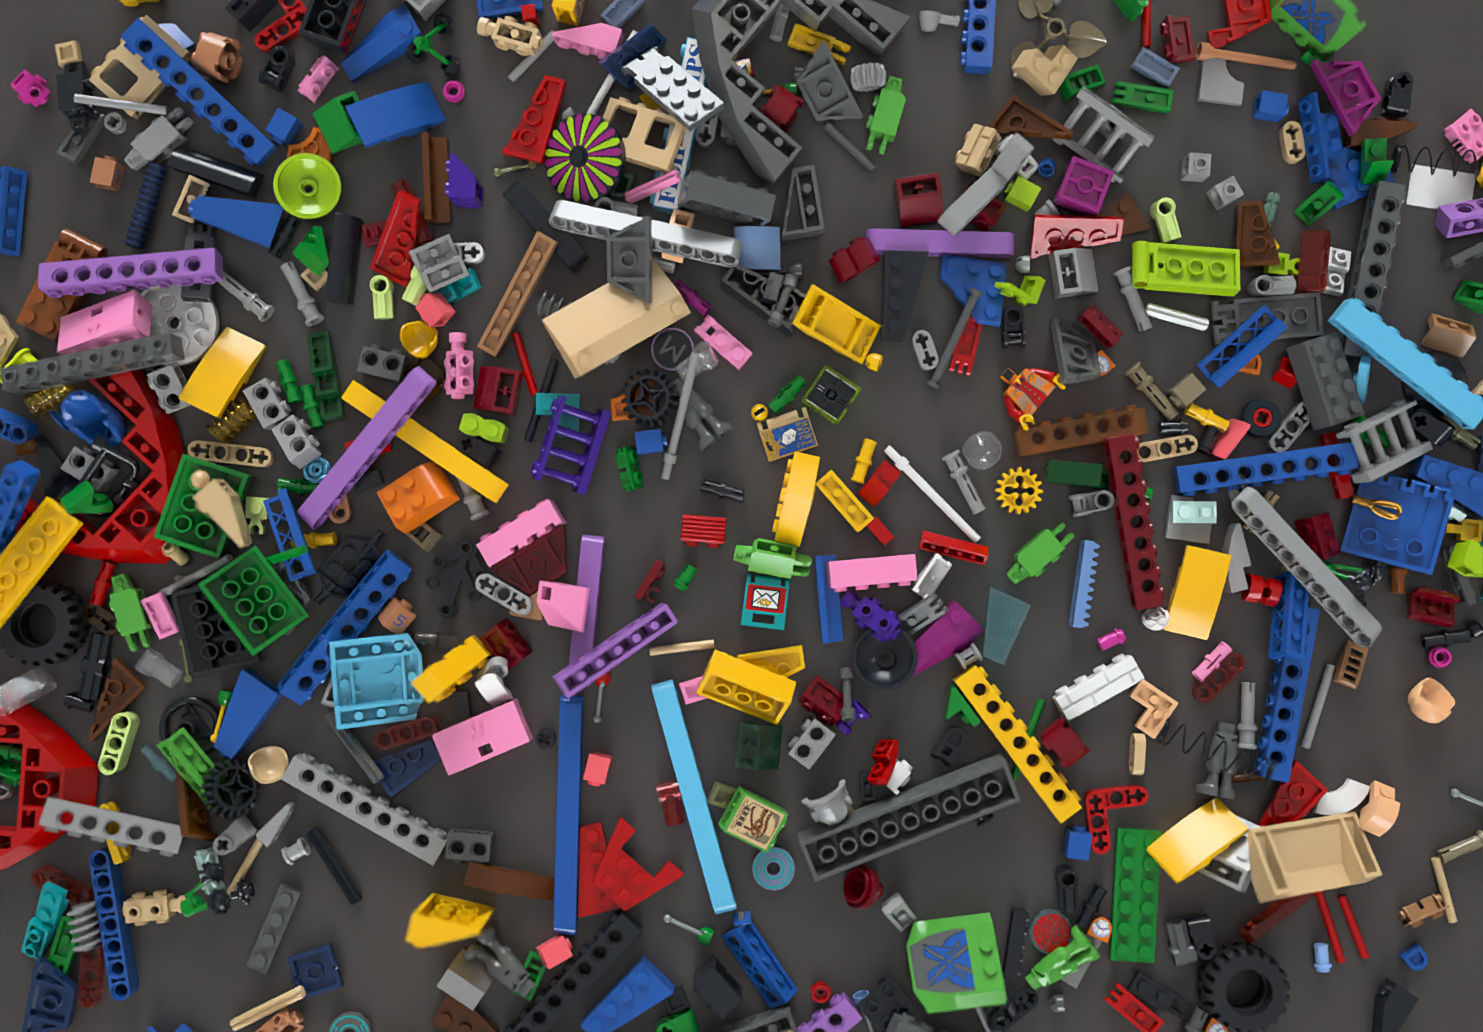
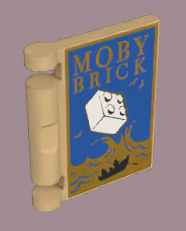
M806 407L801 408L804 415L802 418H799L797 410L767 419L768 429L763 430L761 422L756 423L769 462L794 454V452L818 446Z

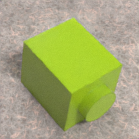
M1018 176L1015 182L1012 180L1009 182L1005 190L1008 193L1005 201L1028 212L1037 198L1041 187Z

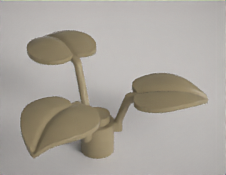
M1018 0L1019 10L1025 18L1033 19L1038 15L1040 19L1047 21L1044 28L1045 38L1037 46L1039 51L1049 39H1056L1061 34L1069 39L1067 48L1077 58H1087L1107 43L1103 33L1089 22H1074L1070 26L1068 34L1065 24L1060 18L1052 19L1051 17L1044 16L1042 13L1049 12L1053 7V0ZM1029 41L1018 44L1011 55V66L1013 67L1023 50L1036 49L1035 44ZM1012 70L1014 78L1022 79L1014 70Z

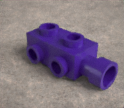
M852 590L847 591L840 604L847 609L853 610L851 614L856 618L854 622L862 629H865L866 626L873 631L871 635L880 642L883 639L889 642L891 638L895 640L899 636L902 629L899 628L901 623L898 621L900 617L891 610L888 612L880 608L882 604L873 597L869 600L864 596L860 600L857 597L858 595ZM865 608H870L869 614H863ZM882 621H888L887 627L883 628L880 626Z

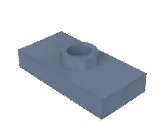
M614 0L600 14V18L607 25L621 28L646 2L645 0Z
M1145 47L1141 48L1130 67L1166 89L1169 88L1180 69Z

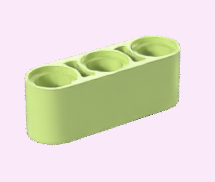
M127 711L116 714L112 718L98 762V768L101 773L111 775L125 769L140 724V718L136 712ZM124 717L128 719V726H125L123 723ZM117 738L122 742L121 747L117 745ZM111 759L115 761V768L110 764Z

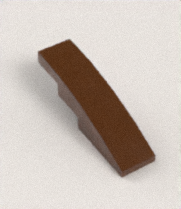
M470 861L463 885L508 895L551 901L555 888V878L517 868L512 870L496 865L491 867Z

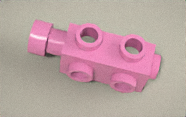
M453 332L449 333L451 351H446V358L444 359V366L446 368L444 388L446 389V395H451V399H464V395L473 394V351L464 350L466 333Z

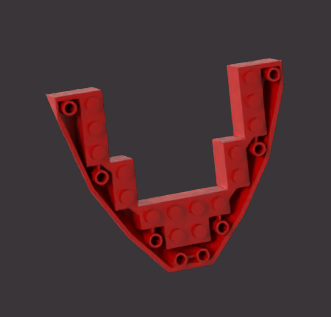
M140 369L91 379L89 382L136 424L122 442L150 467L153 472L99 530L81 513L73 514L83 522V525L61 551L62 554L112 563L167 564L171 560V557L165 556L162 552V545L166 541L154 538V534L180 460L185 453L176 422L171 413L167 414L160 407L156 391L150 388L147 381L148 376ZM31 496L16 529V534L39 507V504Z
M0 689V742L23 744L17 826L0 825V871L50 845L68 832L59 829L58 833L44 830L45 826L39 825L47 798L53 797L96 807L99 773L98 764L60 726L18 695ZM68 811L63 813V823H72L74 819L73 814Z

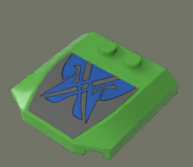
M1269 0L1272 19L1279 25L1280 29L1289 33L1299 46L1304 47L1306 50L1311 47L1322 58L1332 56L1366 25L1365 21L1360 24L1355 16L1358 10L1349 0Z
M990 912L916 921L913 923L906 945L913 993L920 1000L928 1014L1006 1004L1005 986Z

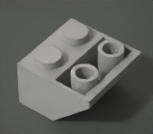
M1064 249L1054 251L1048 256L1055 299L1099 292L1092 249Z

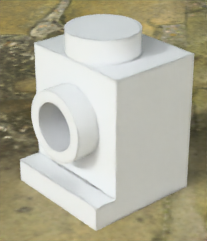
M896 759L892 776L886 786L898 795L900 792L898 787H903L911 778L909 775L913 767L904 759L901 762Z

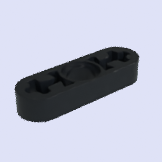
M1033 988L1019 989L1006 1000V1004L999 1005L992 1010L986 1018L989 1030L992 1032H1004L1037 1006V992ZM1028 995L1029 998L1027 999V1002L1021 1003L1020 1001L1025 1000ZM1011 1003L1016 1008L1015 1016H1012L1009 1012ZM998 1017H1004V1018H1005V1019H1001V1020L998 1022V1025H996V1022H997V1020H998V1019H997Z

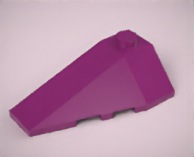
M952 600L946 606L948 611L932 621L913 641L918 652V664L913 676L954 655V653L967 648L984 631L975 619L956 601Z

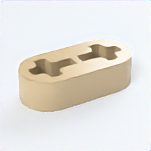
M1289 121L1280 128L1279 139L1283 159L1289 164H1295L1304 158L1306 151L1301 125L1298 122ZM1290 129V131L1295 133L1291 136L1290 133H1286V130ZM1290 151H1298V155L1294 156L1293 154H1290Z
M1132 733L1129 748V772L1133 775H1143L1145 770L1146 737L1143 733Z

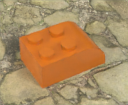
M428 462L415 467L377 492L395 527L405 534L461 499L443 467L436 462Z

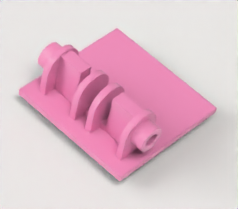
M1471 108L1452 125L1446 127L1444 135L1451 143L1459 139L1452 146L1454 147L1460 142L1463 144L1456 149L1458 152L1465 147L1464 150L1459 152L1461 156L1467 150L1472 149L1478 160L1483 155V122L1480 116ZM1471 151L1467 152L1464 156V161H1468L1470 164L1474 162V156Z

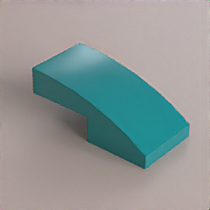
M468 268V276L433 291V293L441 292L449 304H452L483 287L474 269Z

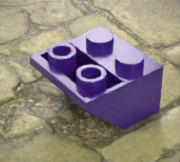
M450 153V160L446 161V172L449 174V182L445 184L446 195H448L457 208H483L482 184L454 153Z

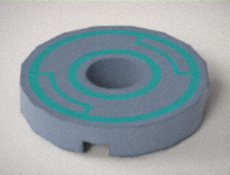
M773 846L769 849L768 853L760 850L753 859V877L758 885L764 889L772 891L783 889L794 878V859L787 850L779 846ZM775 862L780 866L777 873H770L767 870L770 863Z

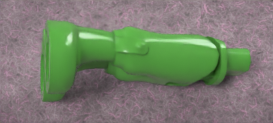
M1078 925L1072 927L1073 940L1067 947L1055 949L1031 968L1032 972L1025 979L1034 990L1042 985L1047 987V985L1053 984L1077 971L1080 964L1087 961H1095L1101 957L1097 948L1087 939Z

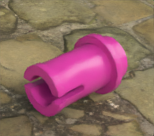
M1115 628L1113 629L1114 632L1096 639L1102 652L1119 643L1120 645L1124 644L1123 642L1127 639L1122 629L1117 630Z

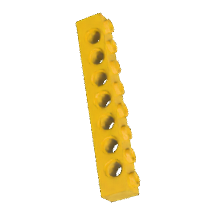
M971 665L952 680L1060 823L1064 822L1082 808L1078 803L1081 800L1073 789L1069 791L1065 785L1068 781L1060 771L1058 773L1052 768L1054 762L1047 754L1042 755L1039 751L1041 745L1035 737L1030 738L1025 732L1028 730L1027 726L1021 719L1016 720L1012 714L1015 712L1008 701L1004 703L999 697L1002 693L994 683L990 685L986 680L988 674L981 666L977 668L976 665ZM982 683L984 691L976 695L974 693V686ZM990 701H996L997 709L994 712H988L987 704ZM1007 718L1010 720V726L1008 729L1003 730L1000 728V722ZM1022 736L1023 744L1020 747H1014V739ZM1030 754H1035L1037 757L1036 762L1032 765L1027 764V757ZM1043 772H1049L1050 778L1046 782L1040 781V775ZM1062 790L1063 796L1058 800H1054V792Z

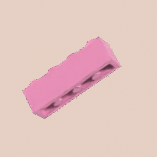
M915 554L825 562L828 588H834V592L847 591V587L855 586L856 590L869 589L868 585L877 584V588L890 587V583L898 582V586L911 585V581L917 580Z

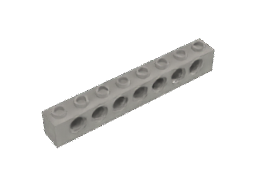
M300 753L293 757L281 780L433 866L438 862L446 848L447 833L439 828H431L424 819L410 816L409 811L402 807H394L387 798L373 795L366 786H357L352 783L353 780L350 777L336 774L333 772L334 769L332 767L315 762V758L307 753ZM308 770L313 771L315 775L314 780H310L307 777ZM327 780L333 783V791L326 788ZM345 791L352 794V801L345 799ZM364 802H368L371 805V812L364 810ZM383 813H387L390 816V823L383 821ZM401 824L409 826L410 832L408 834L401 830ZM420 835H426L429 843L423 844L420 841Z

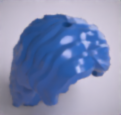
M76 390L75 392L68 393V396L63 399L60 405L62 409L61 417L64 419L63 424L72 433H75L76 436L84 439L90 445H92L98 434L106 437V443L113 447L122 443L127 433L125 418L119 409L110 402H107L98 394L85 390Z

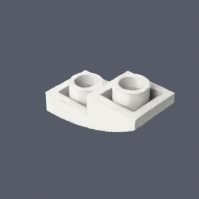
M1334 247L1328 249L1318 292L1340 297L1343 294L1345 274L1350 268V251Z
M486 674L481 677V680L475 682L482 696L492 707L513 699L511 691L504 686L502 678L497 674Z

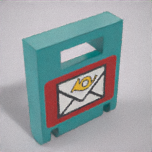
M747 574L741 626L784 631L790 579L786 578L785 586H781V578L755 575V583L750 582L752 579L751 574ZM753 614L774 616V623L752 622Z

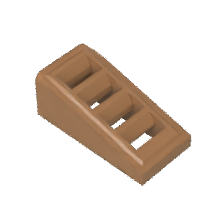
M1347 640L1335 667L1332 681L1356 690L1369 649ZM1351 648L1359 651V656L1351 653ZM1351 657L1353 659H1356L1357 661L1356 663H1352L1348 661V658ZM1346 665L1353 667V670L1345 669ZM1344 673L1350 675L1349 679L1343 677Z

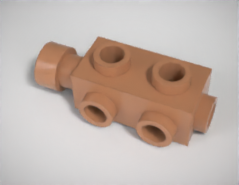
M286 1006L256 1032H302L304 1018L298 1010H293Z

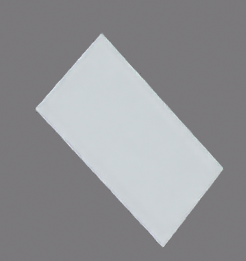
M1415 165L1410 175L1406 204L1438 209V206L1472 200L1475 174L1457 171L1456 176L1453 177L1452 170L1436 168L1434 175L1431 176L1430 167Z

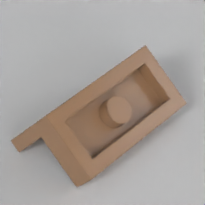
M1431 313L1427 319L1430 330L1421 343L1424 347L1463 357L1477 336L1473 325Z

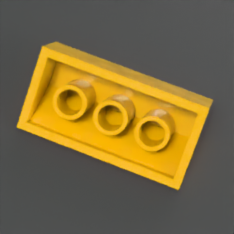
M714 650L696 694L777 725L791 703L796 682L785 676L770 672L765 668L752 665L745 660H740L727 653Z

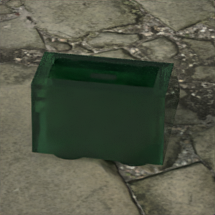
M740 721L735 768L752 770L778 769L783 725Z

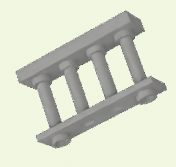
M1083 86L1076 96L1079 98V104L1063 126L1071 130L1086 108L1092 107L1095 109L1097 117L1078 143L1073 139L1052 138V140L1061 146L1065 144L1089 162L1114 171L1111 182L1115 183L1117 181L1121 184L1124 179V175L1120 173L1137 149L1143 145L1149 147L1155 136ZM1109 119L1115 124V129L1096 155L1085 149V146L1102 123ZM1127 132L1133 136L1132 143L1112 168L1102 160L1121 134Z
M1405 399L1394 401L1391 403L1392 407L1360 423L1349 424L1344 427V431L1336 434L1337 438L1350 437L1361 466L1359 467L1360 471L1351 475L1354 483L1371 482L1433 449L1430 441L1420 442L1419 439H1416L1407 414V409L1417 405L1416 400L1406 402ZM1397 414L1407 439L1406 447H1401L1391 417ZM1381 422L1392 448V451H1390L1391 455L1389 456L1385 455L1375 427ZM1364 431L1368 433L1377 458L1374 464L1369 463L1359 435Z

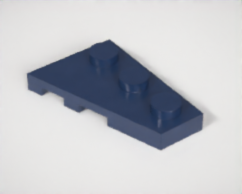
M648 25L600 60L598 64L625 91L630 92L635 85L634 77L630 74L624 75L621 67L635 58L641 61L640 55L654 46H657L660 50L667 39L653 25Z
M429 740L373 761L384 775V778L380 781L381 785L390 798H394L442 761L434 740Z

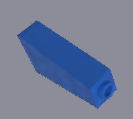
M198 196L196 200H191L188 212L191 213V219L269 249L284 208L278 204Z
M251 668L243 669L239 674L214 747L219 750L218 753L226 759H234L240 756L283 696L275 685Z

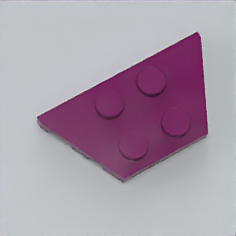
M1316 59L1310 66L1350 137L1358 130L1359 126L1382 98L1361 61L1344 62L1342 60H1333L1332 62H1320V59Z

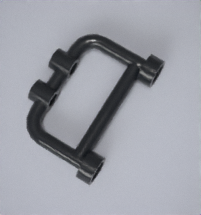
M98 434L90 446V450L98 454L76 487L86 480L90 483L108 454L130 465L131 471L111 498L114 504V512L117 507L119 508L126 501L127 497L125 495L127 492H134L140 483L137 480L140 473V465L134 457L106 443L107 438ZM64 486L55 501L61 504V498L72 490ZM90 513V514H92V515H94V516H97V517H106V516L111 515L112 513Z

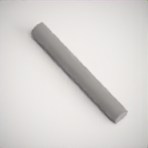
M553 30L543 39L542 47L540 50H537L536 56L528 54L507 76L513 83L554 41L552 36Z

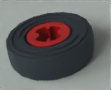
M1257 399L1250 401L1244 406L1240 421L1251 425L1247 431L1248 434L1253 437L1263 438L1272 435L1278 430L1282 415L1274 402L1268 399ZM1259 412L1260 415L1264 414L1265 416L1263 424L1262 421L1258 422L1256 419L1259 417Z

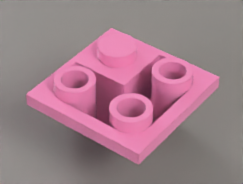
M539 581L536 603L547 624L584 632L590 588L560 582Z

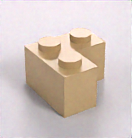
M1064 44L1050 46L1045 54L1037 48L1023 50L1011 69L1040 96L1052 95L1056 93L1078 58Z

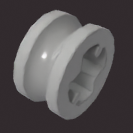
M111 112L104 118L105 127L114 134H121L127 128L125 118L116 112ZM115 119H117L119 123H116V127H113L111 124L115 123Z

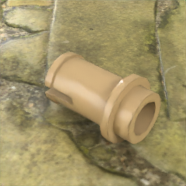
M165 542L162 545L163 554L171 557L179 566L188 562L189 555L179 548L178 545Z

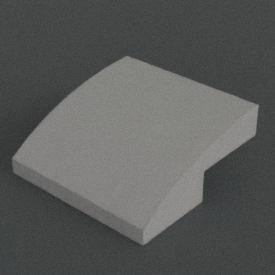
M449 234L408 251L429 293L469 275L462 257L458 255Z

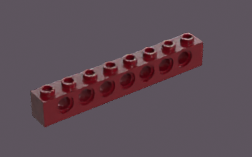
M1129 432L1102 437L1111 492L1114 497L1113 504L1131 607L1136 610L1163 606L1162 599H1164L1165 595L1159 583L1161 571L1160 567L1156 565L1157 548L1153 544L1151 536L1154 535V529L1148 518L1150 505L1145 500L1144 494L1147 491V487L1141 476L1143 463L1141 458H1138L1137 452L1139 440L1134 433ZM1123 451L1128 453V458L1125 462L1120 460V455ZM1129 472L1132 478L1129 483L1125 484L1124 476ZM1134 494L1135 501L1132 505H1129L1127 499L1129 495ZM1137 515L1139 522L1136 526H1132L1131 519ZM1141 537L1142 544L1136 548L1135 540ZM1145 558V566L1139 569L1138 562ZM1148 579L1149 586L1143 590L1142 583Z

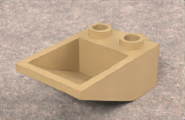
M195 472L191 476V483L194 487L202 489L193 497L197 501L195 503L196 507L204 514L207 512L240 548L251 545L252 539L239 495L224 479H213L210 482V477L206 472Z

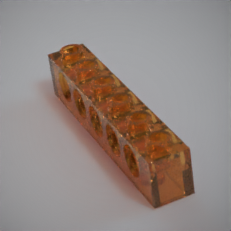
M1137 405L1123 407L1124 411L1116 412L1114 408L1102 411L1103 415L1094 416V412L1082 414L1081 419L1073 420V416L1060 418V423L1052 424L1051 420L1039 422V426L1030 428V424H1027L1029 429L1027 431L1022 428V425L1017 426V431L1012 432L1016 458L1103 442L1102 437L1127 432L1134 433L1135 436L1147 434L1149 429L1145 408H1137ZM1119 417L1125 419V428H1121L1118 425ZM1098 421L1104 423V432L1097 430L1096 424ZM1077 425L1082 426L1084 429L1082 436H1078L1075 432ZM1055 429L1062 431L1063 437L1061 440H1057L1054 437ZM1034 433L1040 434L1042 438L1040 444L1033 442L1032 435Z

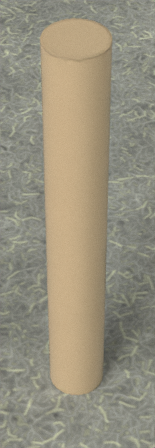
M714 639L649 647L650 656L710 649L715 648Z
M258 838L255 839L226 892L227 894L236 890L239 879H244L263 843Z
M1432 857L1431 861L1443 899L1444 907L1450 906L1445 909L1448 923H1456L1457 917L1440 857Z

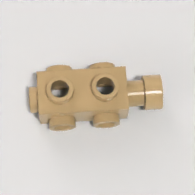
M505 16L504 19L498 18L497 23H493L491 19L481 17L477 24V33L486 37L492 36L491 38L495 46L499 49L515 50L522 56H528V54L536 56L537 50H540L542 47L543 37L537 26L531 22H525L522 25L517 23L516 19Z
M166 889L154 891L153 895L146 896V892H138L132 894L131 898L123 902L122 914L125 917L126 924L135 923V926L148 924L149 921H156L157 924L170 921V918L176 915V912L182 913L180 903L186 899L184 895L174 898V893H167Z

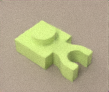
M246 497L245 518L251 519L248 525L250 534H254V527L258 526L259 534L266 535L264 519L269 520L263 500L269 498Z

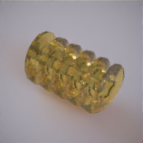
M73 384L40 390V392H31L32 396L26 393L23 394L30 413L34 417L39 418L40 415H45L47 411L59 407L63 399L68 396V393L75 392L76 390Z
M238 397L241 404L231 403L234 410L226 407L225 410L228 415H222L220 422L212 419L214 427L208 424L205 426L209 433L218 441L228 444L230 437L235 438L237 432L244 430L243 426L250 425L249 420L254 421L257 419L252 407L242 398Z

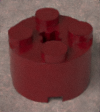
M776 85L769 95L771 97L767 104L763 103L758 111L786 133L799 115L796 112L798 106L802 109L804 101L785 87Z
M1062 716L1041 732V742L1049 751L1053 749L1056 752L1054 754L1056 760L1063 768L1071 767L1090 752L1088 746L1083 744L1082 739L1064 721Z

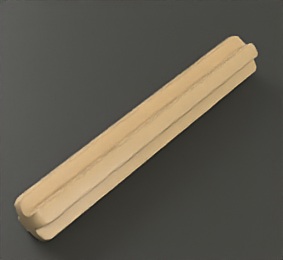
M298 986L233 1018L230 1021V1026H232L233 1031H237L306 996V991L303 986Z

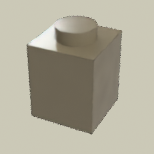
M1191 373L1183 377L1166 393L1170 396V402L1181 409L1193 402L1206 388Z

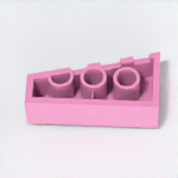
M545 499L536 504V507L532 510H526L519 514L513 522L510 523L508 521L499 526V530L494 534L489 532L479 538L481 542L476 544L488 566H494L559 526L565 525L567 522L553 500Z

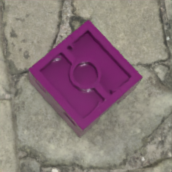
M1073 156L1066 165L1063 181L1052 203L1084 216H1096L1100 211L1114 171Z

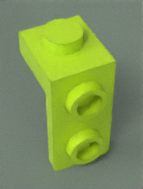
M1024 276L1020 289L1011 283L995 282L994 287L1001 290L1000 293L1002 295L1014 298L1015 303L1027 306V303L1037 304L1046 280L1039 276Z

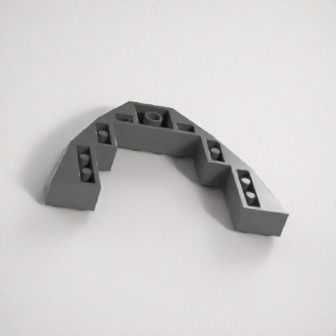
M699 0L691 10L700 62L710 92L724 103V110L719 112L718 116L758 177L772 187L802 149L798 143L754 107L762 97L765 87L734 62L778 8L783 4L815 32L829 16L878 58L904 28L910 16L872 0Z

